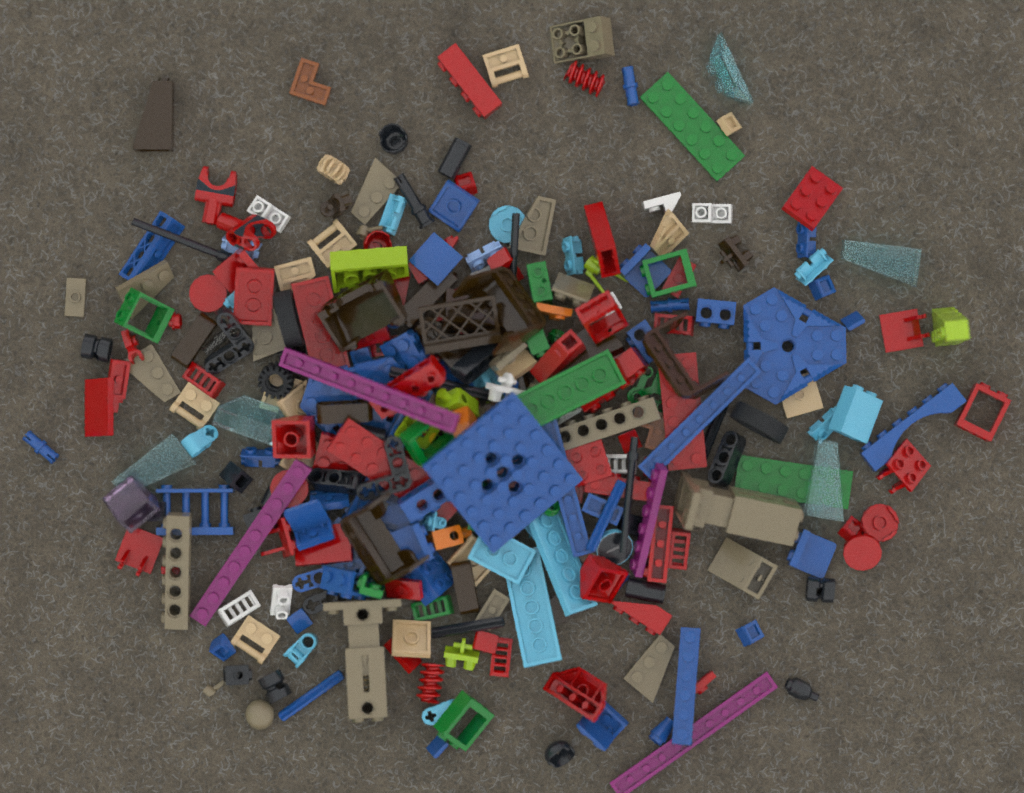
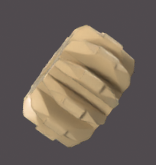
M324 155L317 166V170L321 175L339 185H342L350 172L349 167L331 155Z

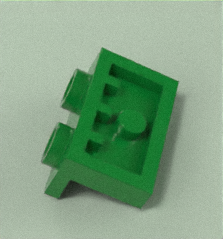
M368 571L364 575L359 576L357 588H360L359 594L379 599L383 598L385 587H382V585L377 584L375 581L367 583L370 574Z

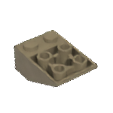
M597 16L550 26L554 64L615 56L611 18Z
M559 272L551 291L552 296H554L553 300L561 303L568 301L572 303V307L577 308L590 301L595 285Z
M726 537L707 571L759 600L778 566Z

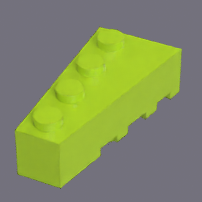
M407 246L330 252V270L334 293L340 292L342 288L348 287L350 289L384 270L389 271L393 280L409 276Z
M955 307L931 309L934 331H931L932 343L935 342V347L957 345L970 339L968 319L958 312Z

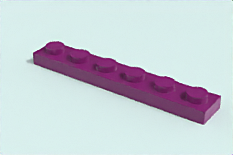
M656 463L655 469L651 471L652 481L646 492L647 502L642 509L643 519L642 523L638 525L639 536L638 540L634 543L635 553L629 564V568L635 577H643L668 470L662 463Z

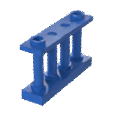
M161 485V489H156V493H163V502H166V516L168 512H171V493H182V512H190V493H201V523H199V527H192V535H235V527H230V523H228V493H235V489H230V485H219V489H173V485ZM209 493H221V523H219V527H211V523H209ZM161 524V527H156V535H166V529H163V524ZM179 529L172 530L173 535H182Z

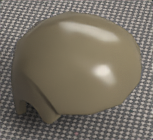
M263 699L252 701L246 708L245 716L247 723L256 730L267 729L273 723L274 708L268 701Z

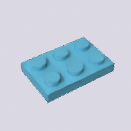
M478 536L467 558L519 585L536 550L512 538L495 553H492Z

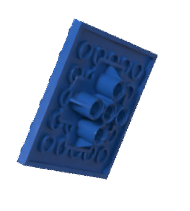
M513 391L422 465L492 553L500 549L583 480ZM493 452L492 458L485 460L486 454ZM519 454V459L516 462H512V457ZM504 467V472L497 474L498 468ZM485 479H489V484L483 487L482 482ZM516 481V485L509 489L510 482Z

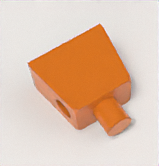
M460 524L447 526L444 529L428 531V535L425 537L427 543L432 542L436 551L463 544L464 539L472 534V530H468V526L461 527Z

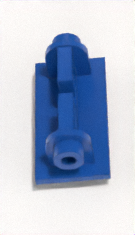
M798 222L796 227L798 234V243L796 244L797 258H809L816 252V241H810V237L816 238V227L811 231Z
M246 447L242 449L240 455L241 465H245V467H259V460H261L262 467L276 468L280 462V458H273V447L265 449Z

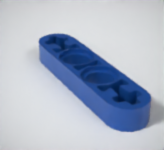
M358 558L353 559V562L331 565V567H341L346 570L344 564L352 567L354 562L357 561V564H361L362 568L359 569L360 572L356 573L355 576H359L365 571L363 562ZM323 568L295 576L292 581L293 588L298 592H304L320 587V584L315 582L314 576L318 572L323 573ZM307 575H311V582L314 586L310 587V583L304 584L303 589L300 586H296V583L299 581L298 578L307 580L309 579Z

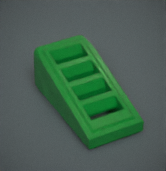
M451 595L437 597L429 603L431 615H428L427 607L421 601L411 603L413 617L416 621L454 614ZM442 600L444 602L445 611L443 609ZM434 602H437L439 613H436ZM419 605H422L424 614L422 617H420Z

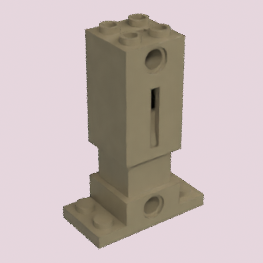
M681 471L672 505L684 529L692 530L693 526L704 528L706 523L721 526L726 533L793 546L794 541H797L799 536V530L797 529L799 523H802L804 518V512L795 499L729 486L728 490L710 487L707 481L692 478L688 472Z
M401 598L323 602V611H327L328 614H339V610H343L344 626L348 625L349 647H345L348 718L352 719L353 722H364V718H372V721H384V717H388L384 646L380 645L379 624L383 623L382 608H385V611H397V607H401ZM360 609L368 611V616L365 619L357 617V612ZM364 703H371L373 705L372 710L369 712L363 711L362 706Z

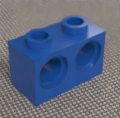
M698 298L695 323H699L700 327H710V324L718 325L719 329H729L730 326H734L736 302ZM704 308L709 309L711 312L710 318H703L701 310ZM723 310L728 311L730 314L729 320H722L720 312Z
M643 320L626 332L628 337L625 339L630 347H636L649 365L653 362V359L646 354L642 340H636L634 337V333L638 330L643 331L644 334L652 330L648 322Z
M588 493L581 511L599 519L607 500ZM616 506L609 521L610 524L617 526L623 513V507Z

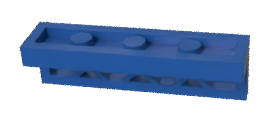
M162 211L159 212L152 223L154 226L178 235L185 228L184 225ZM164 218H166V221L164 222V224H163L162 226H160V223L162 222V220H163ZM147 231L119 275L129 280L164 260L175 242ZM154 236L153 241L149 243L150 238ZM144 251L143 256L139 258L140 253ZM133 267V271L127 276V273Z

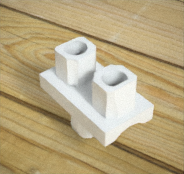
M509 372L504 373L502 377H498V382L501 385L486 382L485 388L490 389L488 400L500 402L503 393H506V397L512 391L516 395L524 391L512 387V385H516L517 380L513 379V375Z
M273 584L270 615H275L276 619H287L290 614L292 584L286 586Z

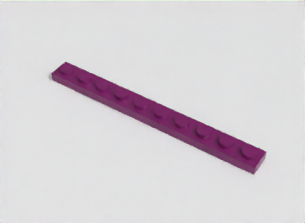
M285 347L279 363V366L447 432L455 433L461 414L291 348Z
M297 458L294 460L189 615L204 626L207 625L311 472V467Z
M764 672L693 723L692 746L672 745L671 738L609 782L616 793H630L777 689L778 686L768 672Z

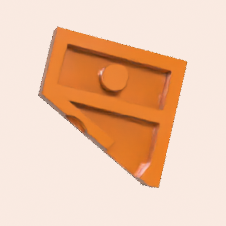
M536 303L540 312L543 315L549 316L550 320L560 321L572 316L573 309Z

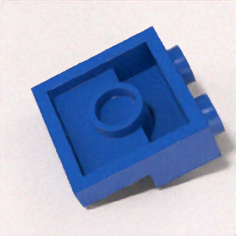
M412 328L379 346L385 357L392 356L406 370L411 369L430 356V354H425L420 337Z

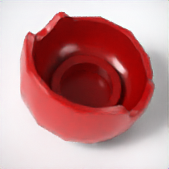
M382 230L371 232L364 239L363 249L392 247L389 234Z

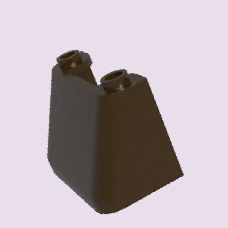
M384 270L328 300L317 314L341 353L346 350L349 352L353 351L358 347L357 343L362 338L389 324L391 326H401L407 321L406 318L408 316L388 270Z

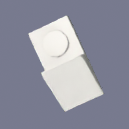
M676 192L643 201L644 211L649 210V213L660 210L661 206H663L664 212L667 209L673 211L681 197V193Z

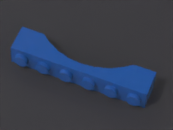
M944 383L937 389L939 393L933 397L930 394L922 400V406L919 408L914 406L907 412L908 416L904 420L901 418L897 419L891 424L893 426L888 432L883 430L876 436L878 440L874 443L869 441L861 447L863 451L859 454L873 472L887 463L892 456L897 440L912 423L928 415L952 413L966 402V399L953 383L949 385Z
M681 627L672 745L692 746L700 628Z

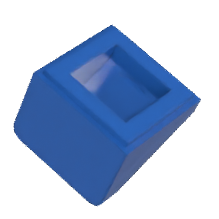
M829 275L818 278L808 284L815 301L836 292Z
M855 311L842 318L841 322L846 327V331L849 332L865 323V319L859 312Z
M303 608L286 619L297 634L313 624Z
M756 619L735 630L744 647L764 637Z
M222 633L211 642L209 652L224 662L235 654L236 650L226 635Z
M437 735L426 749L434 758H438L448 747L449 743Z

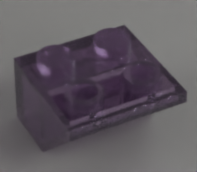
M133 475L129 476L102 498L116 520L130 533L160 511L157 497Z

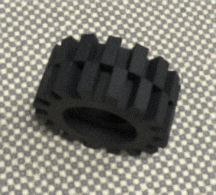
M271 362L261 371L258 377V387H262L260 391L262 393L265 391L266 397L271 395L270 399H274L275 396H277V399H281L282 396L284 398L289 394L294 385L295 377H292L294 373L279 366V362L274 364ZM273 374L279 375L283 379V385L279 387L272 385L269 377Z

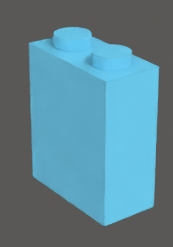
M853 384L852 387L844 385L828 429L854 441L867 444L883 401L876 398L877 394L873 392H864V388Z

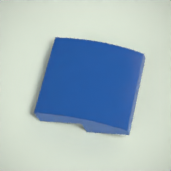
M433 232L409 259V262L438 286L463 256Z

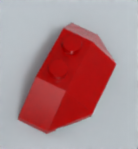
M581 667L553 672L543 687V690L594 723L605 707L607 684Z

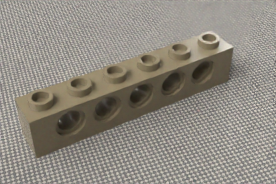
M649 395L638 398L639 402L631 404V401L619 404L620 408L616 410L610 407L601 410V415L595 416L592 413L584 416L583 421L576 422L575 419L566 422L565 427L559 428L560 434L567 431L571 435L568 442H563L565 451L661 420L654 397L650 398ZM636 407H641L644 410V414L640 418H636L633 415V410ZM618 413L625 415L626 419L622 424L615 422V416ZM600 419H604L607 422V427L604 430H599L596 426L597 421ZM582 425H586L589 428V433L586 436H580L578 433V429Z
M168 512L167 516L163 518V529H166V536H163V548H166V555H163L162 566L166 567V572L162 575V586H165V593H162V604H165V612H162L161 623H165V629L188 630L190 626L192 512ZM179 529L182 532V536H174L172 530ZM178 548L182 554L176 556L172 553V549ZM171 568H180L181 574H174ZM178 586L181 592L176 594L172 592L171 587ZM171 605H178L181 611H172Z

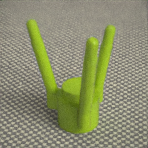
M591 256L584 264V268L587 270L585 274L602 294L605 290L593 276V274L598 275L600 273L596 257ZM620 274L614 275L619 279L627 282Z

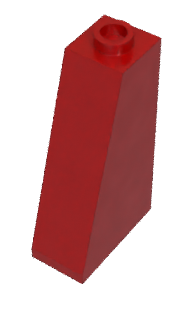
M603 202L585 205L586 221L601 277L605 278L621 274L616 245Z

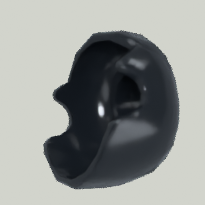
M387 124L379 132L380 146L388 154L396 155L403 152L408 145L407 132L398 124Z
M564 740L552 742L545 750V760L554 768L565 765L575 755V750Z

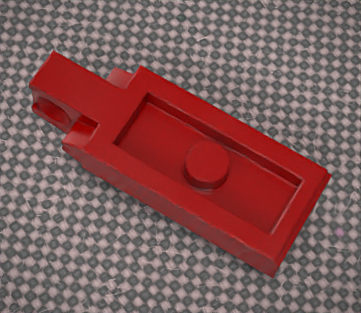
M110 359L108 378L114 379L115 413H118L119 403H123V400L126 399L131 366L129 360Z

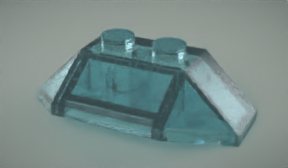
M721 32L718 34L710 54L708 65H706L707 70L711 76L714 75L717 81L714 84L718 93L722 92L724 97L751 105L754 101Z
M242 395L218 406L212 425L273 446L271 420L284 418V415L279 407Z

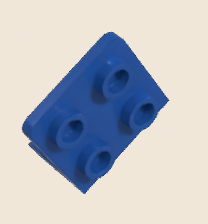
M645 243L643 246L639 244L632 252L634 256L630 260L626 258L619 267L621 268L620 275L643 297L647 298L650 296H647L645 284H648L646 276L642 277L639 266L643 265L642 260L657 256L651 251V247ZM662 261L648 265L655 290L671 273V269Z
M319 499L284 511V516L294 532L296 547L299 551L335 539L332 520Z
M419 522L412 523L390 533L400 550L404 548L412 550L417 559L426 555L430 556L427 561L434 559L433 553L436 551L432 542L427 543L425 536L428 533L424 524L419 525Z
M802 529L799 532L797 541H794L796 543L794 549H790L787 555V565L815 577L823 578L835 552L836 544Z
M437 551L433 553L434 559L425 561L412 572L402 576L406 579L422 580L424 598L421 602L424 606L431 603L454 584L452 570Z
M324 565L320 588L327 590V594L338 596L341 593L340 597L352 599V596H354V599L365 600L366 597L372 598L371 596L359 594V590L353 589L356 572Z
M606 702L603 711L595 723L582 716L576 726L580 733L587 736L598 749L606 751L615 737L629 722Z

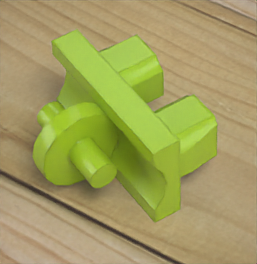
M462 638V643L454 642L453 646H445L443 658H445L446 667H456L457 660L464 661L463 669L473 671L476 663H478L480 651L472 650L473 645L466 644V638Z

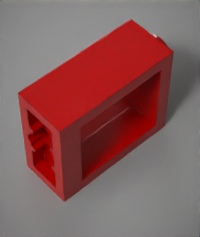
M609 290L574 309L595 344L629 325ZM613 310H615V312H613V313H611L610 315L604 317L603 319L599 320L598 322H596V323L590 325L591 323L595 322L596 320L600 319L601 317H603V316L607 315L608 313L612 312Z
M980 382V384L976 383L973 385L954 426L987 442H991L1011 400L1007 398V394L1001 391L996 393L990 390L991 387ZM978 391L1003 403L989 432L964 420Z

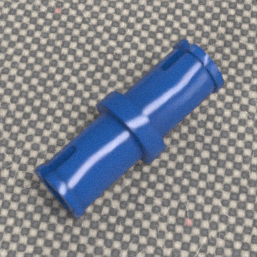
M633 66L621 68L627 106L639 104L636 89L638 88V83L635 82Z
M689 297L650 301L651 313L664 311L672 313V311L690 310Z
M31 430L25 434L26 437L22 438L23 441L35 449V453L41 454L51 464L57 460L55 458L59 457V454L51 449L45 440L42 441Z

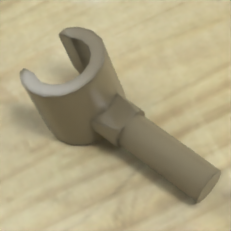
M360 225L356 235H360V239L364 240L369 233L383 230V226L371 228Z
M223 680L214 687L208 684L203 693L208 697H212L224 685Z

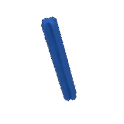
M621 480L616 481L587 543V550L596 551L626 487L625 482Z
M340 670L336 671L281 710L278 716L282 721L287 720L345 678Z

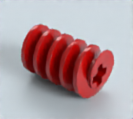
M575 60L570 65L563 81L569 77L568 84H572L575 81L576 88L582 84V91L589 88L590 95L596 91L595 97L597 98L605 84V75L603 74L598 78L597 70L591 74V67L585 71L584 64L577 67L578 61Z
M430 662L421 663V666L426 668V670L420 671V674L424 675L425 678L419 679L423 685L417 686V689L421 690L422 693L416 694V696L423 702L439 704V701L434 698L441 695L436 690L442 689V686L437 684V682H442L443 678L438 675L444 674L445 671L440 669V667L446 665Z

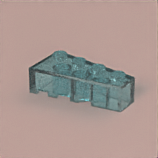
M843 239L840 258L917 287L922 249Z
M171 433L111 482L123 496H126L193 466L197 462L185 450L176 435Z
M823 439L816 440L804 516L844 522L838 442Z

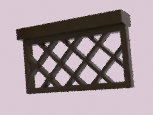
M494 294L418 307L425 354L501 342ZM491 300L492 307L488 313L479 308L483 301ZM464 304H470L475 307L469 316L460 311ZM445 307H451L455 310L450 319L441 314ZM431 310L436 315L429 323L423 318L422 311ZM476 310L485 315L479 324L471 319ZM457 313L466 318L460 327L452 322ZM438 316L447 321L442 330L432 325ZM488 317L494 321L495 329L487 330L482 327ZM468 321L477 326L472 333H467L463 330ZM449 324L458 329L454 336H448L444 333ZM430 327L439 332L435 339L427 340L426 332Z

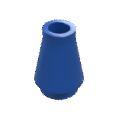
M666 717L650 731L651 734L648 737L659 746L662 743L665 744L673 728L674 721Z

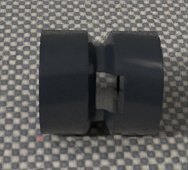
M85 334L81 347V358L92 360L95 357L97 361L108 363L111 357L113 339L106 337L98 339L96 335Z
M807 577L805 601L817 602L820 599L823 603L834 602L835 579L823 578V580H820L819 577Z
M280 669L258 680L262 690L267 691L265 696L270 704L292 693L288 683L283 682L285 678Z

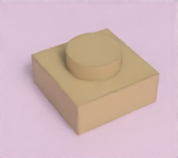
M732 112L717 120L726 136L742 128Z

